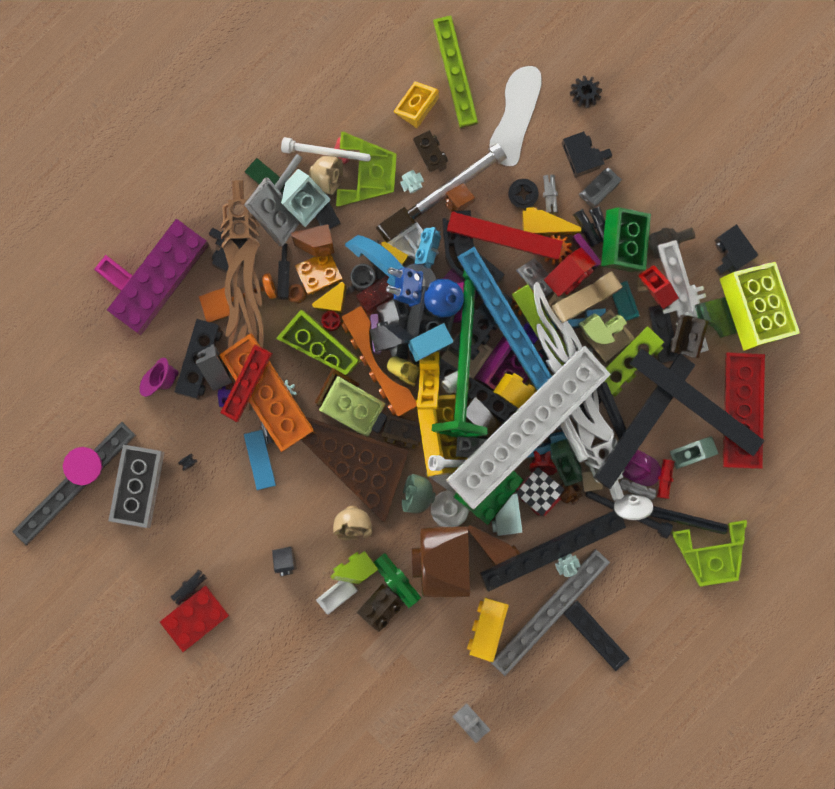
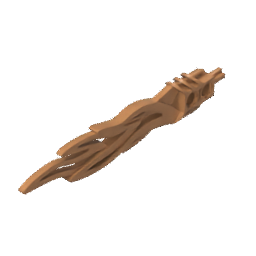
M243 180L232 181L233 200H228V203L223 205V223L221 224V229L224 228V232L221 234V239L224 238V242L221 246L224 249L229 265L225 280V296L230 309L226 337L229 336L228 348L233 346L242 309L246 324L240 329L237 342L246 337L247 329L249 334H253L258 342L256 314L259 326L258 344L264 348V327L258 305L262 306V295L259 280L254 270L258 247H260V243L257 241V236L260 238V234L256 231V226L259 228V224L253 215L252 217L250 216L249 210L244 206L248 199H244ZM243 205L244 212L241 215H236L234 213L235 206ZM227 207H228V209H229V216H228V217H227V210H226ZM243 224L245 226L244 233L237 234L235 232L236 225ZM232 239H248L240 249L232 241ZM243 261L245 300L240 287H238V275ZM232 279H233V282H234V300H233V302H232V294H231V282H232ZM253 281L257 289V294L254 292L253 289ZM249 402L245 408L247 412L250 410Z

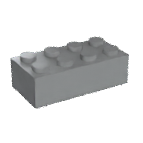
M123 444L108 521L144 528L151 527L165 452Z

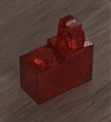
M385 276L356 295L357 301L367 315L376 310L377 306L394 298V294L386 291V287L389 285L387 283L388 276Z

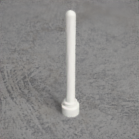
M284 137L281 145L283 153L290 154L291 152L302 151L367 162L371 160L369 154L300 144L293 141L292 138Z
M431 455L428 460V467L431 471H441L445 467H460L466 460L444 459L440 455Z

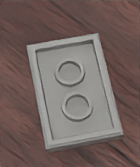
M264 178L244 206L277 245L283 246L300 222L281 203L283 197L281 192L269 178Z

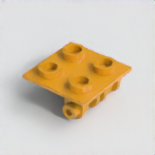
M331 254L325 257H312L295 265L308 295H314L313 293L320 291V289L323 291L324 287L330 288L329 285L340 283L339 281L343 280Z

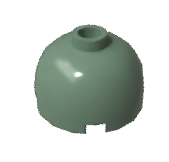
M415 474L408 476L403 489V493L406 494V500L402 499V509L404 512L421 513L428 509L431 503H434L436 494L433 492V487L427 478Z

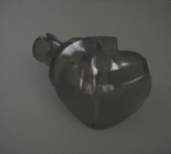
M690 227L689 229L676 232L673 228H662L658 232H653L649 235L648 251L655 259H659L658 245L677 240L679 247L680 243L696 238L694 229Z

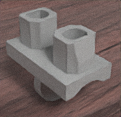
M467 703L452 716L475 743L490 731L489 727Z

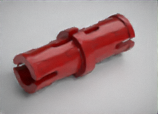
M663 459L661 474L658 476L660 481L657 497L669 499L671 483L674 481L672 476L675 461Z

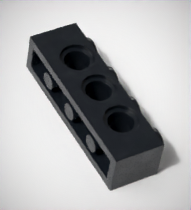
M502 292V294L504 295L505 299L507 300L508 304L512 309L513 307L511 306V303L513 302V299L506 295L504 292ZM484 301L473 315L472 338L476 341V344H471L470 359L473 361L480 352L477 350L480 345L485 346L491 338L489 333L492 329L494 331L498 329V325ZM478 323L486 324L487 329H480ZM460 333L448 349L458 358Z
M196 319L174 391L176 394L199 400L200 396L203 397L206 389L204 385L205 377L195 364V358L200 351L211 347L213 344L216 345L217 341L220 342L223 331L220 330L221 327L219 325ZM208 337L210 339L209 345L201 346V339ZM194 373L198 374V381L190 383V376Z

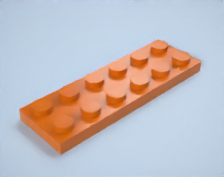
M248 334L219 355L235 381L255 344L260 346L253 334ZM269 361L249 403L279 450L283 452L312 433L314 429Z

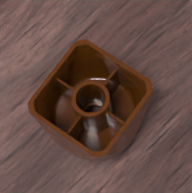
M468 526L421 529L420 548H412V578H421L422 595L424 597H470Z

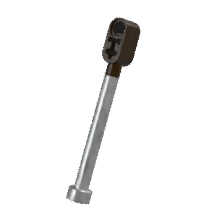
M495 143L488 148L489 153L409 210L404 207L380 223L376 229L385 242L388 243L416 223L415 219L443 200L449 190L467 183L495 162L500 164L506 160L507 156L500 145Z

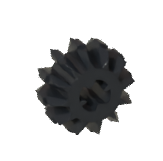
M583 76L582 81L577 78L575 80L576 84L571 85L572 91H570V96L574 97L573 103L579 101L578 107L585 104L587 109L590 104L595 106L596 100L601 99L599 94L602 92V88H597L600 84L599 81L593 83L594 77L587 80V77ZM585 89H587V90L589 91V92L587 93V95H584V94H583V92L585 91Z

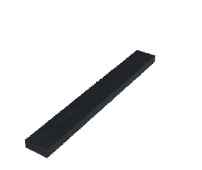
M642 348L629 363L751 456H754L764 443L762 438Z
M678 354L669 369L685 381L695 367V364L684 355ZM658 385L655 387L593 478L607 489L612 488L673 399V396Z

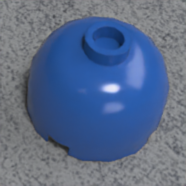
M437 279L431 282L424 294V303L427 310L437 317H451L457 314L464 302V294L461 287L449 279Z

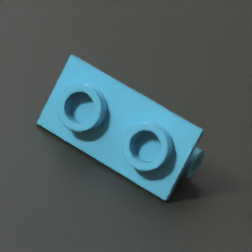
M436 227L424 228L421 234L419 249L415 255V265L424 264L425 268H431V265H434L437 253L431 249H438L442 237L440 235L441 232L436 230Z

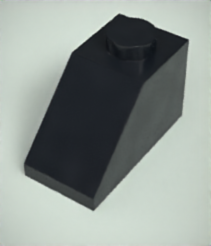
M388 321L377 323V327L370 330L375 352L390 350L410 343L409 340L414 338L397 323L388 324Z

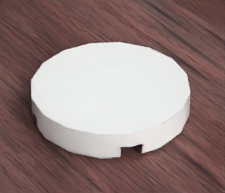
M446 490L439 493L435 497L434 503L431 504V515L439 526L458 527L467 519L469 510L453 497L457 493L454 490Z

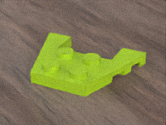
M341 132L340 149L359 150L360 153L369 154L371 160L368 162L359 160L357 190L337 189L336 206L393 193L397 154L346 132Z
M747 520L728 523L731 543L693 549L690 529L671 532L699 587L739 581Z

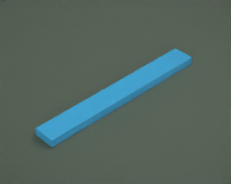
M473 247L457 258L535 389L538 390L552 376L476 248Z

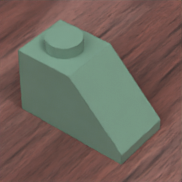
M712 436L670 451L671 457L675 461L676 469L719 454Z

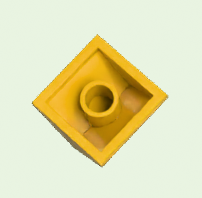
M414 82L393 112L415 128H418L439 99V91L427 85Z

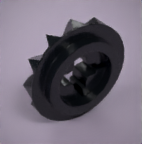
M529 179L514 181L508 191L511 204L517 208L524 209L533 206L539 195L536 184ZM522 187L525 192L529 193V195H526L525 201L522 199V196H518Z

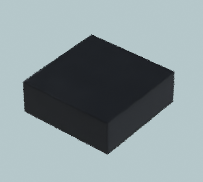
M380 413L372 427L373 432L380 433L387 420V415Z

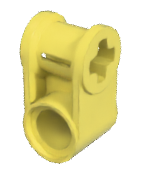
M397 356L390 358L387 364V369L390 373L398 377L402 382L412 387L415 386L414 382L420 373L418 366Z

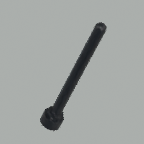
M592 491L585 493L587 498L614 510L615 502ZM648 517L636 520L657 530V533L665 539L669 537L673 525L668 522L658 523Z

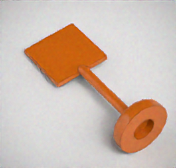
M266 273L262 276L263 286L260 287L261 292L265 291L270 299L277 298L275 283L270 273ZM225 287L199 296L207 322L211 323L229 316L230 309L225 296Z

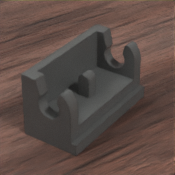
M605 168L579 196L594 209L620 184L622 179L610 168Z
M214 344L197 354L200 359L196 360V364L213 391L232 383L231 373L220 358V353Z

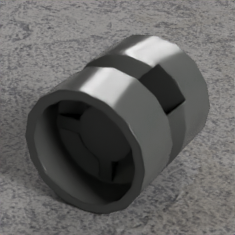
M359 264L352 269L350 279L353 287L359 292L370 291L376 283L375 272L372 267L367 264Z

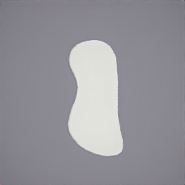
M526 66L516 70L506 84L505 112L492 135L489 147L495 143L500 145L507 156V159L500 164L505 166L516 165L520 157L523 138L541 88V73L536 67Z

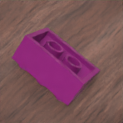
M504 335L474 377L491 391L495 390L505 373L519 375L524 379L523 383L529 378Z

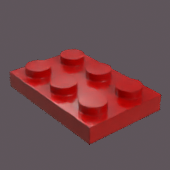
M205 585L163 618L160 624L181 651L185 652L230 615Z

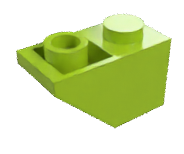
M365 551L361 554L356 552L348 558L350 562L346 565L341 563L333 569L335 573L330 577L333 580L360 584L378 569Z

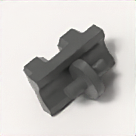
M457 437L456 457L469 458L487 439Z

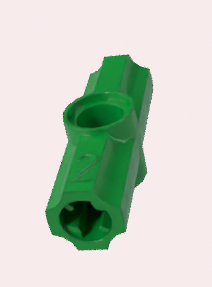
M386 553L373 562L378 569L377 571L384 577L386 584L394 593H397L408 608L421 599L419 593L409 583L408 578L400 568L394 565Z

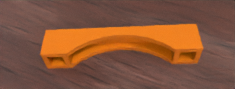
M362 306L342 316L343 322L340 324L345 333L349 332L352 339H350V342L354 349L359 348L362 354L359 358L364 366H369L371 379L374 383L377 381L381 388L378 389L383 399H388L390 405L387 407L393 416L397 415L400 418L417 408L416 400L410 390L391 380L377 365L370 347L371 322Z

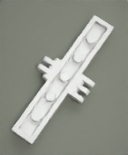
M677 240L658 245L657 248L666 278L670 281L679 299L669 305L670 308L664 309L663 313L676 311L678 318H680V315H691L699 318L695 304L700 303L699 299L706 297L705 293L697 294L698 291L704 290V287L696 288L695 284H689ZM705 338L703 341L701 352L709 350Z

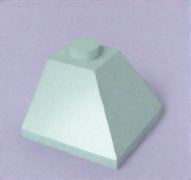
M298 169L285 183L281 203L306 227L331 199L307 174Z
M513 494L496 514L495 521H492L493 533L497 532V536L522 533L517 494Z

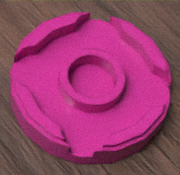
M78 447L71 450L64 458L63 471L67 479L73 484L89 485L101 475L102 460L94 450Z

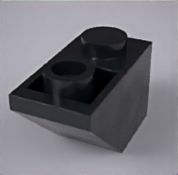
M293 547L272 550L275 573H280V576L293 574V570L297 569Z

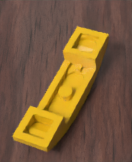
M440 350L420 360L417 410L438 408Z

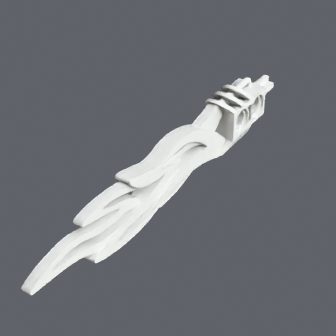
M535 282L534 300L537 313L551 334L555 346L541 324L536 325L537 333L549 359L546 360V364L555 374L562 365L551 353L547 344L563 363H566L582 346L568 321L562 323L553 313L540 284ZM541 303L550 319L562 333L566 344L567 355L564 351L563 345L558 334L556 333L552 325L547 321L542 311ZM597 389L583 401L591 422L584 415L580 406L570 414V417L577 424L578 436L589 455L587 461L584 462L590 467L593 477L617 444V439L613 440V429L608 426L599 413ZM594 436L604 440V442L591 447ZM600 449H603L605 451V457L603 459H601L598 454ZM622 473L612 488L609 489L613 501L624 497L618 482L619 479L623 478Z

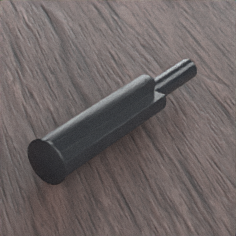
M287 243L282 246V258L278 262L277 299L279 300L289 299L290 261H287Z

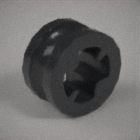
M189 454L178 462L179 465L183 466V471H186L198 462L196 459H193V454Z

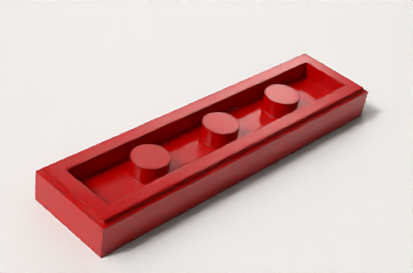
M256 344L253 346L220 412L221 414L235 422H239L273 353Z

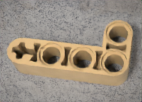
M611 271L595 283L562 299L553 305L552 308L561 322L564 323L602 303L623 287L613 271Z

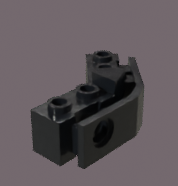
M471 210L454 211L459 214L471 216ZM442 218L446 263L450 270L465 281L463 271L455 266L450 256L449 246L454 245V253L458 257L474 247L473 238L455 234V239L451 240V234L447 231L449 220ZM479 253L498 285L505 274Z

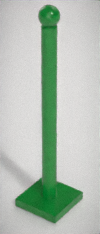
M465 270L463 272V278L465 279L464 302L462 306L454 421L432 424L431 430L435 433L455 438L476 437L487 434V427L466 422L475 286Z

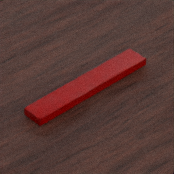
M451 212L447 228L448 232L557 261L559 260L563 244L561 240L456 212Z

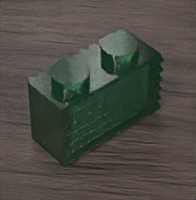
M568 439L552 443L550 445L551 459L560 474L561 480H563L564 486L581 482L583 480L582 468Z

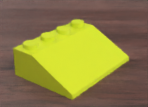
M776 262L736 271L720 278L744 351L800 334Z

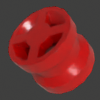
M327 311L321 318L322 325L327 331H335L340 327V316L335 311Z

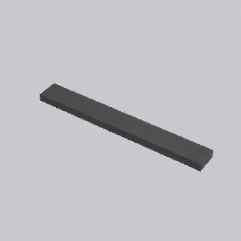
M123 422L94 449L102 460V469L122 450L123 444L127 445L136 436ZM66 477L12 532L25 545H28L87 485L73 484Z

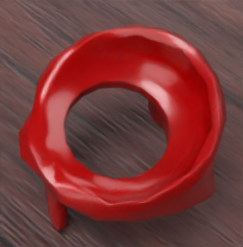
M534 451L535 457L532 463L529 464L531 473L537 467L548 476L558 471L559 464L556 462L552 451L541 455Z

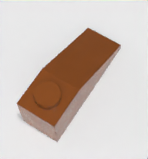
M471 525L468 526V531L494 565L521 554L515 545L510 546L508 543Z

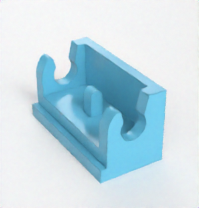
M443 323L409 340L408 346L417 362L453 343V340Z

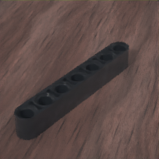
M410 351L409 356L411 358V361L415 365L420 367V360L416 362L412 352ZM440 358L439 380L442 382L448 372H456L458 369ZM469 377V383L472 386L468 390V399L477 398L481 392L488 395L487 399L480 402L501 421L506 422L510 415L519 409ZM502 403L504 405L503 410L495 411L493 409L494 404Z

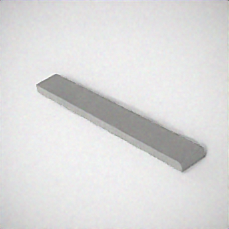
M595 549L577 569L578 572L565 581L494 658V661L490 663L506 676L610 562Z

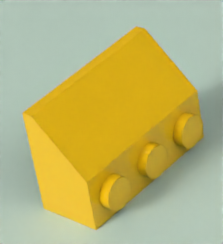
M485 597L484 601L479 602L477 612H480L479 619L474 620L472 631H475L473 639L469 638L467 650H470L469 655L490 662L494 661L508 604Z

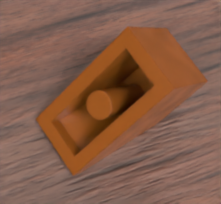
M328 224L291 233L294 246L315 257H325L335 253Z

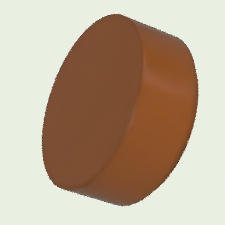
M293 284L289 287V301L300 304L306 299L307 292L303 286Z

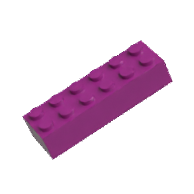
M175 219L107 311L136 333L142 335L208 248L209 243L178 219Z

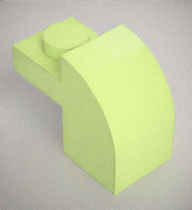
M593 313L580 322L579 326L588 338L600 344H609L615 341L611 334L620 332L627 322L622 316L616 315L604 324L600 316Z

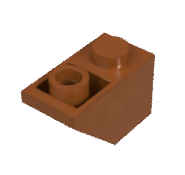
M463 183L446 193L445 206L450 213L464 211L475 202V197Z

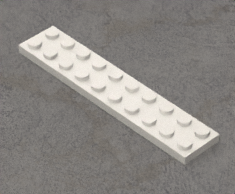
M583 346L446 481L472 509H475L611 374L588 348Z

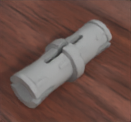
M544 175L545 192L543 197L546 201V212L551 214L552 206L553 214H557L556 197L558 196V191H556L555 175H550V183L548 175Z

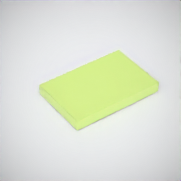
M337 376L319 411L368 437L386 403Z

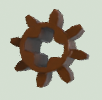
M567 480L561 484V487L564 488V491L559 496L561 501L566 504L569 502L573 505L580 500L579 498L582 497L581 486L575 481L569 483Z

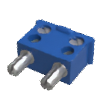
M390 267L388 273L396 276L395 287L388 285L386 291L394 294V300L409 304L410 307L421 302L423 272L407 267L401 269Z

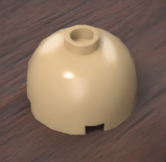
M334 156L320 157L310 167L309 176L324 193L334 195L341 184L337 183L339 175L343 177V161L339 157Z
M349 506L337 514L334 520L333 534L334 536L337 534V538L343 540H358L357 536L364 535V538H367L372 534L371 519L365 511L358 509L356 506Z

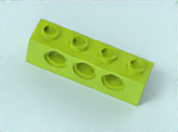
M648 326L605 368L610 374L618 371L622 375V379L617 383L613 382L610 376L605 380L614 397L623 390L620 386L625 381L629 384L637 376L634 373L637 369L634 367L632 369L626 368L624 361L626 358L635 357L638 353L639 345L646 344L649 348L648 353L655 356L663 349L661 345L664 342Z

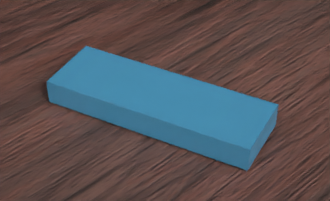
M263 430L244 434L256 489L261 490L276 486Z

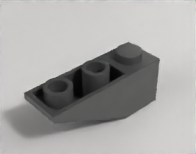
M393 299L377 306L381 322L388 321V324L397 323L406 330L410 313L406 303ZM408 344L390 349L392 357L397 356L404 360L408 359Z

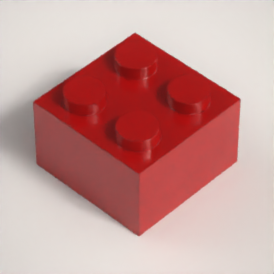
M580 247L568 255L544 281L558 297L564 293L568 295L594 272L592 268L597 263Z

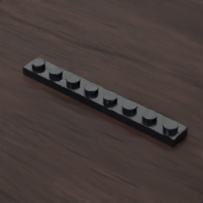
M615 510L480 572L487 592L494 590L626 528L624 519L618 516Z

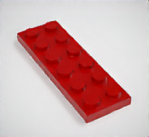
M727 352L725 355L724 411L763 439L765 354ZM723 435V468L763 469V444L755 455L751 456Z

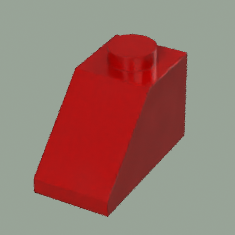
M655 265L638 275L652 297L663 309L679 299L670 281Z

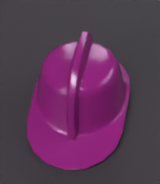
M160 358L143 376L139 387L140 394L148 397L157 390L169 389L179 375V371L169 365L166 358Z
M637 450L625 467L622 475L637 484L652 486L658 481V476L661 474V466L653 457Z

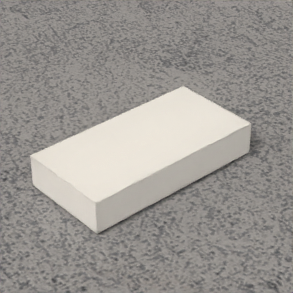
M339 581L317 598L316 601L326 614L329 615L358 590L353 583Z

